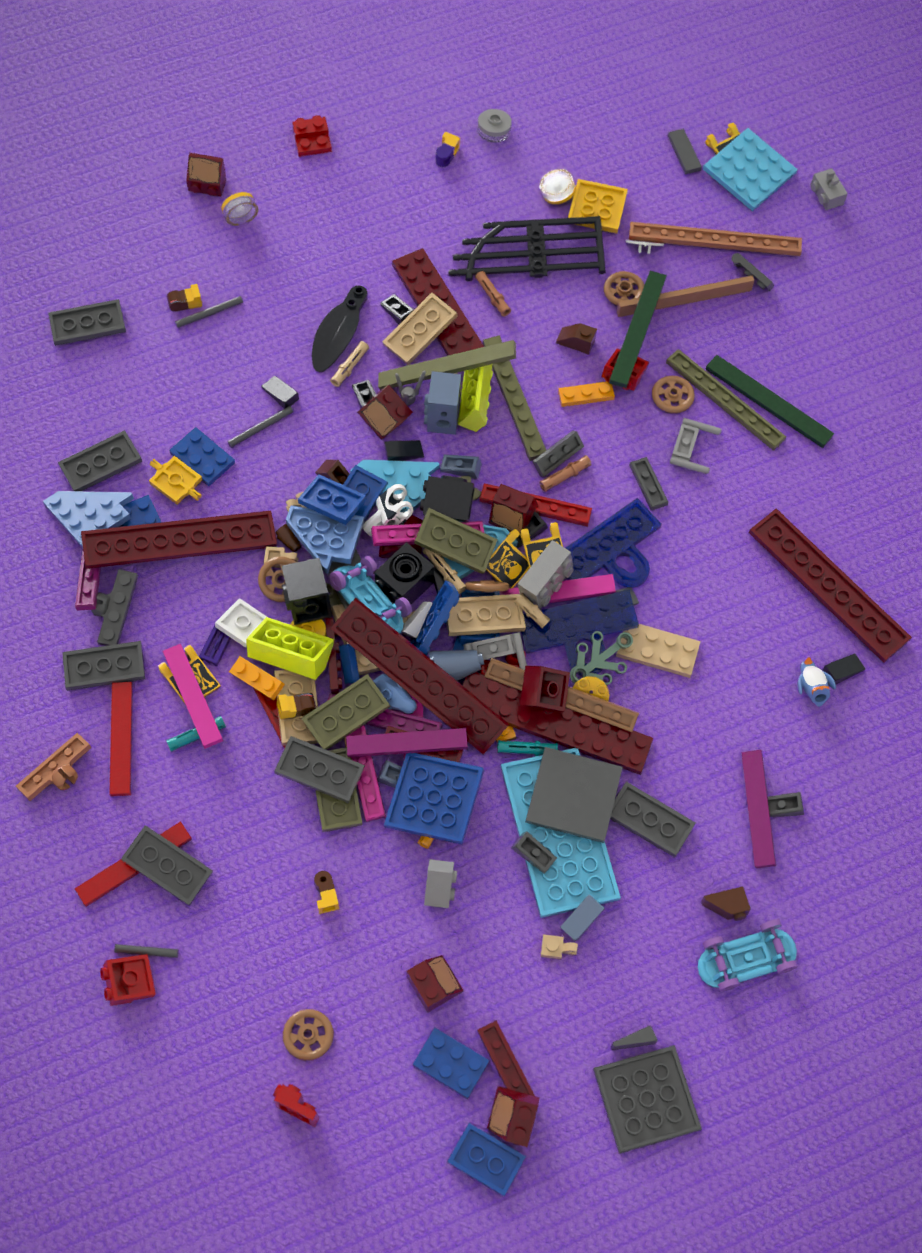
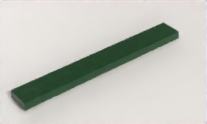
M654 271L649 272L609 384L627 388L667 275Z
M716 355L706 366L707 371L821 448H824L833 437L834 433L720 356Z

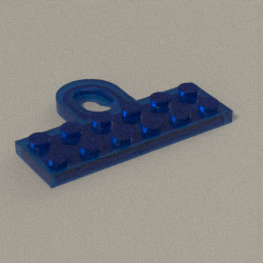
M638 498L566 547L571 552L573 572L566 579L588 578L604 568L609 574H613L614 580L621 586L635 588L642 585L648 578L650 566L648 560L635 545L661 528L662 524ZM620 556L629 557L634 562L636 571L630 573L618 567L616 559Z
M625 590L541 610L550 619L543 628L531 617L528 618L526 614H523L526 628L525 631H521L526 654L564 645L568 663L572 669L577 664L578 654L576 653V645L580 641L587 640L593 643L590 637L595 631H600L604 636L638 628L639 623L630 590ZM595 634L594 639L598 641L600 636ZM603 640L600 645V654L606 650ZM595 668L589 673L599 674L603 669Z

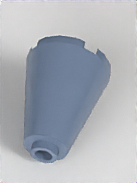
M477 650L429 652V658L456 681L481 670V665H484L482 653L478 654Z

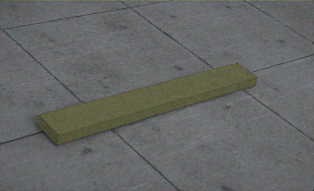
M514 340L379 372L378 388L381 390L387 385H390L392 388L398 387L395 373L399 374L403 386L418 382L422 371H426L424 381L431 379L432 371L457 373L516 359V343Z
M678 349L666 360L670 367L773 451L785 441L786 436L681 350Z

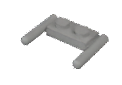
M683 418L670 464L708 474L710 471L709 467L689 461L699 430L720 435L721 428Z
M520 632L464 644V650H477L478 654L482 653L483 660L517 653L519 668L525 670V666H527Z

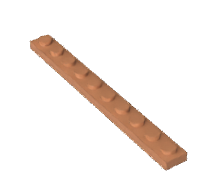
M630 222L629 240L801 256L802 238L640 222Z

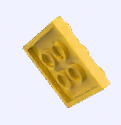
M578 179L568 218L601 216L602 230L618 233L628 189ZM593 223V224H574V225H578V226H583V227H588V228H593V229H595L594 223Z

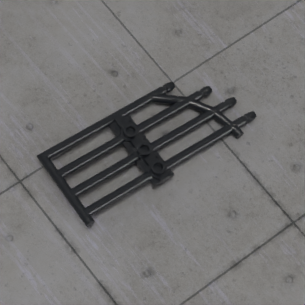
M601 216L483 223V229L492 228V230L483 237L462 239V245H476L471 253L453 255V260L455 261L469 260L467 268L448 270L449 276H466V281H472L473 275L484 271L486 274L530 272V277L535 278L547 276V271L599 269V274H605ZM593 223L595 226V231L544 234V226ZM526 227L527 235L494 237L505 228ZM596 238V246L545 249V241ZM527 242L528 250L479 253L485 244ZM597 253L598 259L597 262L547 264L546 256ZM529 257V265L474 268L475 260Z

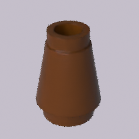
M287 524L281 526L276 531L277 539L292 552H296L302 547L300 541Z

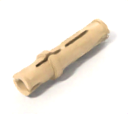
M360 341L346 361L339 365L338 371L330 379L334 386L339 387L344 379L351 375L352 369L368 351L369 346L367 343Z
M426 548L423 550V553L426 554L443 575L444 581L447 580L453 583L459 594L466 590V585L458 577V572L455 569L453 570L441 555ZM435 557L439 560V562L443 565V567L438 563V561L435 559Z

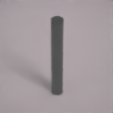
M115 944L114 949L115 953L148 954L150 956L178 958V949Z

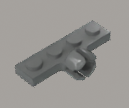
M118 569L112 592L110 594L100 592L97 594L96 610L91 611L94 615L101 616L104 619L97 640L99 644L106 646L119 644L138 579L137 573Z

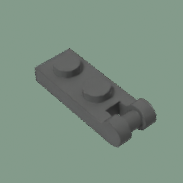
M733 254L732 262L737 268L742 267L746 276H753L760 288L763 290L766 288L770 291L774 287L773 282L741 254Z

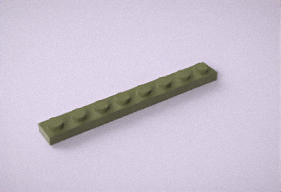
M500 335L483 339L484 347L502 343ZM510 360L492 364V369L529 461H532L544 453L546 448Z

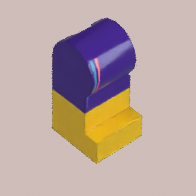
M444 132L442 146L436 149V164L438 166L446 167L450 164L460 148V137Z

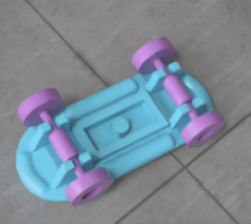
M366 556L355 566H341L330 573L329 581L331 586L339 591L349 605L357 598L401 634L404 625L402 617L412 613L411 604L404 597L397 599L395 604H392L378 585L369 577L375 574L374 572L377 570V565L373 558Z
M780 919L770 920L760 925L762 932L726 943H724L722 936L703 942L705 951L698 961V972L701 979L707 985L719 988L720 992L727 991L739 986L740 982L776 971L778 974H782L798 967L795 961L797 954L796 945L786 932L778 929L782 926Z

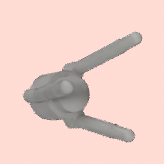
M422 371L415 389L409 386L403 388L399 374L395 373L401 399L407 406L415 402V396L419 394L426 371Z

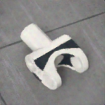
M393 485L377 498L376 506L378 511L363 524V529L369 536L372 537V526L402 525L412 515V504L408 501H403L407 496V490L404 485ZM396 490H403L400 494H394ZM403 507H409L408 511L400 512Z

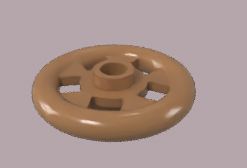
M627 271L616 272L606 279L604 294L611 303L618 306V302L629 300L627 297L631 295L634 296L633 299L640 298L644 282L634 273ZM621 278H627V279H629V280H628V281H627V280L621 281ZM612 283L617 284L616 289L611 288ZM636 284H637L638 289H637V290H633V286H632V285H636ZM617 293L621 298L618 299L614 295Z
M665 376L659 379L652 388L654 403L665 412H684L694 402V389L682 377ZM668 384L669 387L664 390L662 386ZM675 384H680L683 387L680 389L679 387L675 386ZM664 394L666 400L662 401L659 397L660 395ZM682 394H687V400L681 399ZM671 402H678L679 406H671Z
M275 557L268 560L261 567L258 575V584L262 593L270 600L285 602L283 592L282 594H276L274 589L275 587L282 589V584H285V581L283 583L277 581L278 577L283 576L282 566L297 563L287 557ZM279 564L281 570L273 572L271 567ZM267 576H272V584L270 585L266 584Z
M494 580L469 581L465 583V589L472 591L493 592L510 589L508 583L496 582Z
M304 1009L294 1013L287 1020L283 1029V1042L286 1049L291 1055L301 1060H314L321 1057L329 1050L333 1042V1026L328 1017L317 1010ZM305 1018H314V1024H304ZM295 1024L300 1026L297 1035L291 1033ZM323 1026L325 1035L319 1036L317 1028ZM306 1031H311L312 1035L310 1037L304 1036ZM297 1040L305 1045L301 1050L294 1045ZM318 1041L320 1047L312 1051L310 1045Z

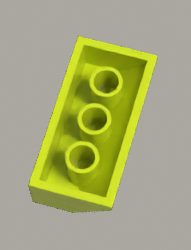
M492 364L464 371L457 425L475 432L486 425L488 420L486 415L489 407L488 398L491 392L490 381L493 376Z
M268 617L246 639L247 655L249 658L314 680L325 670L334 645V639Z

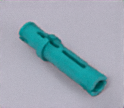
M221 716L214 719L218 730L226 728ZM193 728L167 739L166 742L172 752L200 739L196 728Z
M498 740L497 753L534 754V756L543 755L545 747L558 750V744L540 743V741L533 743Z

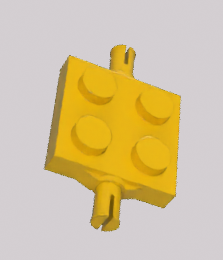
M173 456L163 465L155 459L150 462V466L157 470L156 474L149 480L150 485L176 505L188 495L196 501L201 498L202 494L198 493L195 487L202 481V476L177 457Z

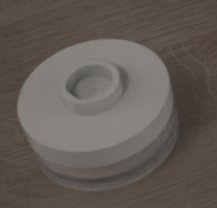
M485 110L479 115L477 132L486 141L502 142L510 135L512 120L502 110Z

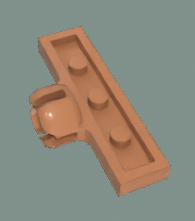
M76 733L20 781L16 788L29 801L34 799L50 784H54L60 790L71 788L65 781L68 779L74 785L78 778V774L72 768V765L92 747L82 736Z

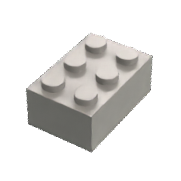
M552 540L518 582L520 595L523 593L534 605L537 604L539 606L538 609L547 606L551 595L559 591L562 581L573 572L571 552Z

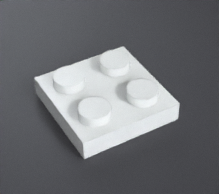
M239 598L215 622V627L246 648L247 637L267 616Z

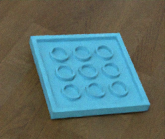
M749 128L743 131L703 166L705 172L752 212L793 177L798 170Z

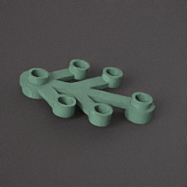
M600 631L592 633L590 637L593 642L591 661L586 666H584L585 653L588 651V645L584 642L579 643L576 646V652L578 653L577 664L570 671L571 681L575 684L579 680L576 677V673L579 672L582 674V678L592 676L602 681L603 677L606 676L609 678V682L605 684L609 685L612 682L610 674L599 675L589 672L595 668L612 670L617 674L626 672L627 665L624 662L614 663L605 660L619 649H626L632 645L633 638L627 632L618 635L616 643L601 654L600 645L603 640V634ZM598 634L600 636V640H595L594 635ZM621 638L626 639L627 643L625 645L621 643ZM579 646H584L585 652H581ZM618 665H622L624 670L619 671Z

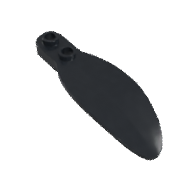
M359 285L352 287L343 303L333 308L319 325L312 348V365L317 372H324L332 366L353 338L359 323V312L367 300L368 292L365 287Z

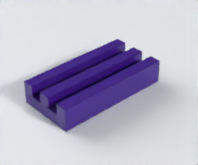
M214 625L199 658L209 664L213 663V665L218 666L231 637L226 635L214 659L213 657L225 635L221 631L209 656H206L217 632L220 631Z

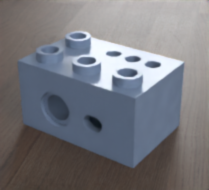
M432 371L429 394H425L424 424L427 425V432L456 435L460 406L461 374Z

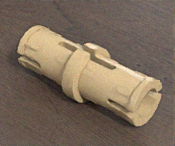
M523 593L514 601L527 613L526 616L528 618L531 617L541 628L550 621L538 609L539 606L537 604L534 605Z

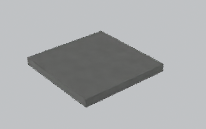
M545 747L525 823L604 843L623 767Z
M675 1045L593 1068L619 1154L702 1130Z

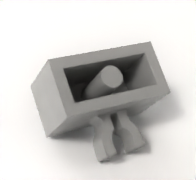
M831 168L814 174L811 189L816 193L820 204L824 206L825 210L844 205L848 193L834 170Z
M429 860L424 905L449 908L450 900L454 901L455 888H451L452 883H456L457 871L453 870L454 862Z

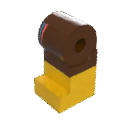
M193 284L190 285L191 288L180 291H170L167 294L170 310L182 311L202 307L198 285Z
M312 693L287 696L286 694L278 695L277 707L280 719L307 715L316 709Z
M327 871L318 872L314 877V883L322 899L317 901L319 914L339 910V903L331 874Z

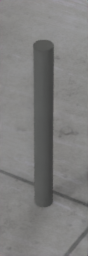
M242 297L233 298L177 320L175 324L179 328L243 303Z
M288 406L228 441L229 446L237 445L293 413L292 407Z

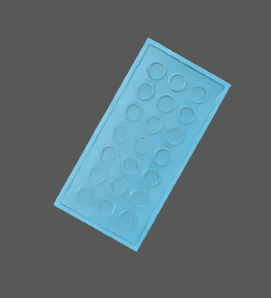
M577 748L563 751L580 756ZM543 755L501 764V771L519 837L522 833L529 832L557 857L545 874L526 861L540 918L574 911L589 894L600 904L620 900V893L605 842L601 843L525 823Z

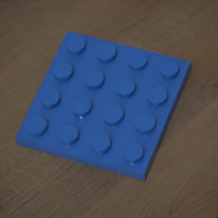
M406 753L384 822L385 828L463 845L484 774V768L417 753Z

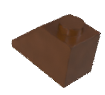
M582 323L562 327L556 343L589 355L595 342L597 329Z
M325 460L315 472L317 476L318 474L342 485L350 474L339 460Z
M743 886L705 895L701 900L702 906L727 920L734 919L739 921L745 919L751 910Z

